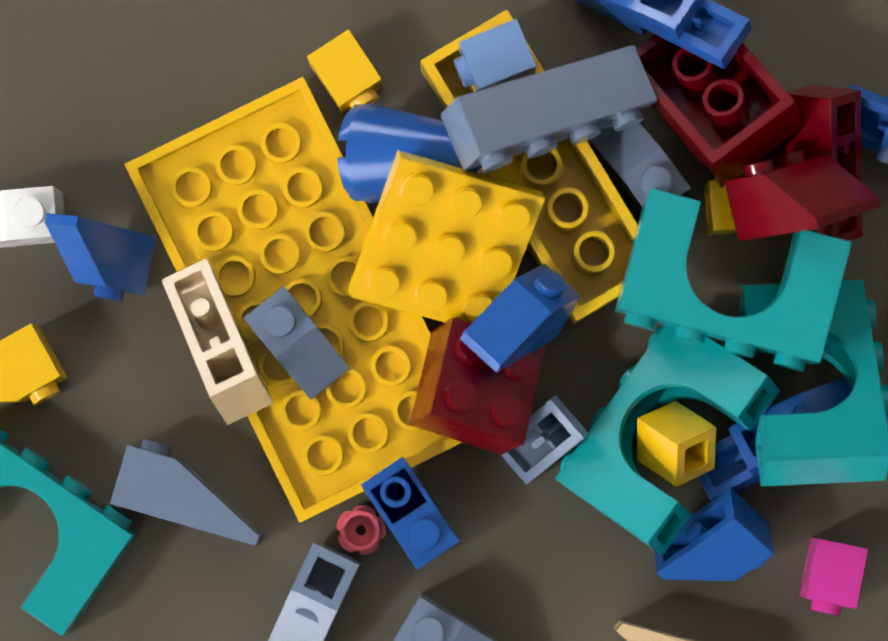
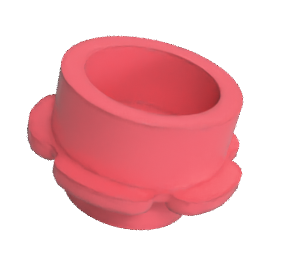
M359 505L351 512H343L339 517L336 527L340 532L338 541L343 549L350 553L358 551L361 555L370 554L378 549L379 540L385 537L386 526L384 520L375 515L376 512L373 508ZM359 525L364 526L366 529L365 534L358 535L356 528Z

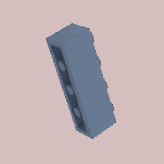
M634 45L459 96L440 116L462 170L466 171L482 166L484 172H490L508 165L513 161L512 156L524 152L527 153L529 158H535L554 150L557 147L556 142L570 138L572 144L576 145L598 136L601 133L600 129L613 125L615 131L630 128L644 120L642 113L654 104L657 98Z

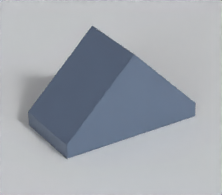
M555 395L530 416L525 443L501 456L527 485L583 440L589 433Z

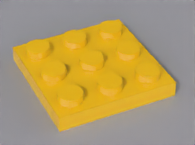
M398 150L348 287L350 297L441 322H446L454 317L472 324L515 279L545 201L543 193L469 170L463 171L462 168Z

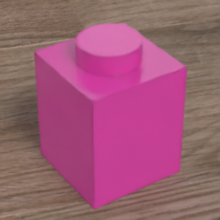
M810 537L799 596L812 600L811 610L840 616L842 606L857 609L868 549Z

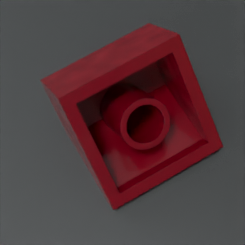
M804 149L774 156L775 166L773 159L742 166L743 176L724 181L738 241L817 229L880 207L879 197L831 157L824 154L806 158Z

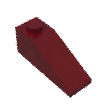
M809 85L788 91L787 93L796 102L802 127L782 142L786 152L804 149L806 158L827 154L862 183L861 90ZM862 213L818 228L819 233L845 241L862 237Z

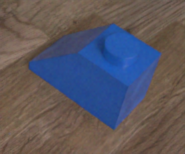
M46 214L45 224L74 282L93 286V296L123 302L124 293L145 296L155 246V236L79 216Z
M543 264L514 279L464 331L460 339L494 371L499 372L557 339L581 296L565 282L561 275Z
M729 488L692 514L663 556L655 551L656 572L662 579L736 581L749 571L760 568L768 558L774 555L770 524L732 488Z

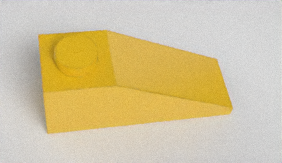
M31 323L0 340V403H20L31 399L33 405H37L60 392L57 384L68 379V376L40 326Z

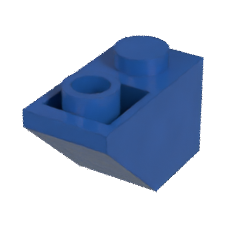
M401 457L361 484V487L417 570L459 542V538L404 457Z

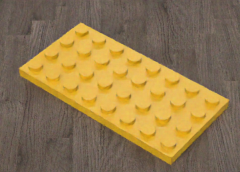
M304 77L124 164L176 271L179 272L207 258L273 401V404L247 417L299 523L364 492L361 487L362 483L401 457H404L412 468L463 443L410 425L431 336L423 317L351 298L349 295L348 287L369 232L373 216L367 204L363 201L351 199L342 185L337 157L343 156ZM283 286L290 292L350 367L347 372L312 400L283 368L244 319L246 315Z

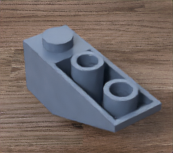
M315 541L290 590L268 641H325L362 562Z

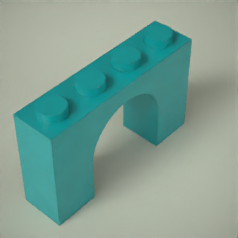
M650 188L645 196L615 308L616 312L626 314L624 323L654 331L656 323L676 328L674 337L699 344H704L706 336L726 341L723 350L754 358L755 350L774 354V364L798 371H804L806 363L811 365L820 363L852 242L808 230L794 233L782 280L773 300L755 315L746 317L725 316L711 310L697 298L687 277V252L701 201Z
M843 280L841 282L822 358L832 363L846 378L851 394L838 406L823 412L759 416L755 445L761 487L886 480L888 473V426L886 416H888V385L880 384L879 372H882L884 364L883 348L880 341L873 342L871 329L876 327V306L874 299H866L863 280ZM780 283L742 285L738 311L739 317L752 316L762 311L775 297ZM755 350V354H766V352Z
M662 325L653 332L648 342L647 351L636 366L630 367L623 374L619 382V390L607 406L600 408L595 413L590 422L589 434L581 441L578 447L572 448L565 455L560 465V472L555 478L572 493L662 556L692 514L676 500L641 476L634 454L637 437V418L674 400L695 399L711 405L751 432L759 422V416L764 415L780 392L768 375L735 354L723 350L724 347L710 338L705 337L704 344L686 341L674 337L676 328Z
M0 427V488L18 486L36 493L51 508L59 531L58 548L53 561L20 608L59 635L64 636L71 633L134 542L138 533L129 527L133 521L131 517L109 503L105 509L99 507L88 499L92 493L88 487L69 475L62 481L50 473L47 469L51 463L46 458L29 447H25L20 452L6 442L10 434Z

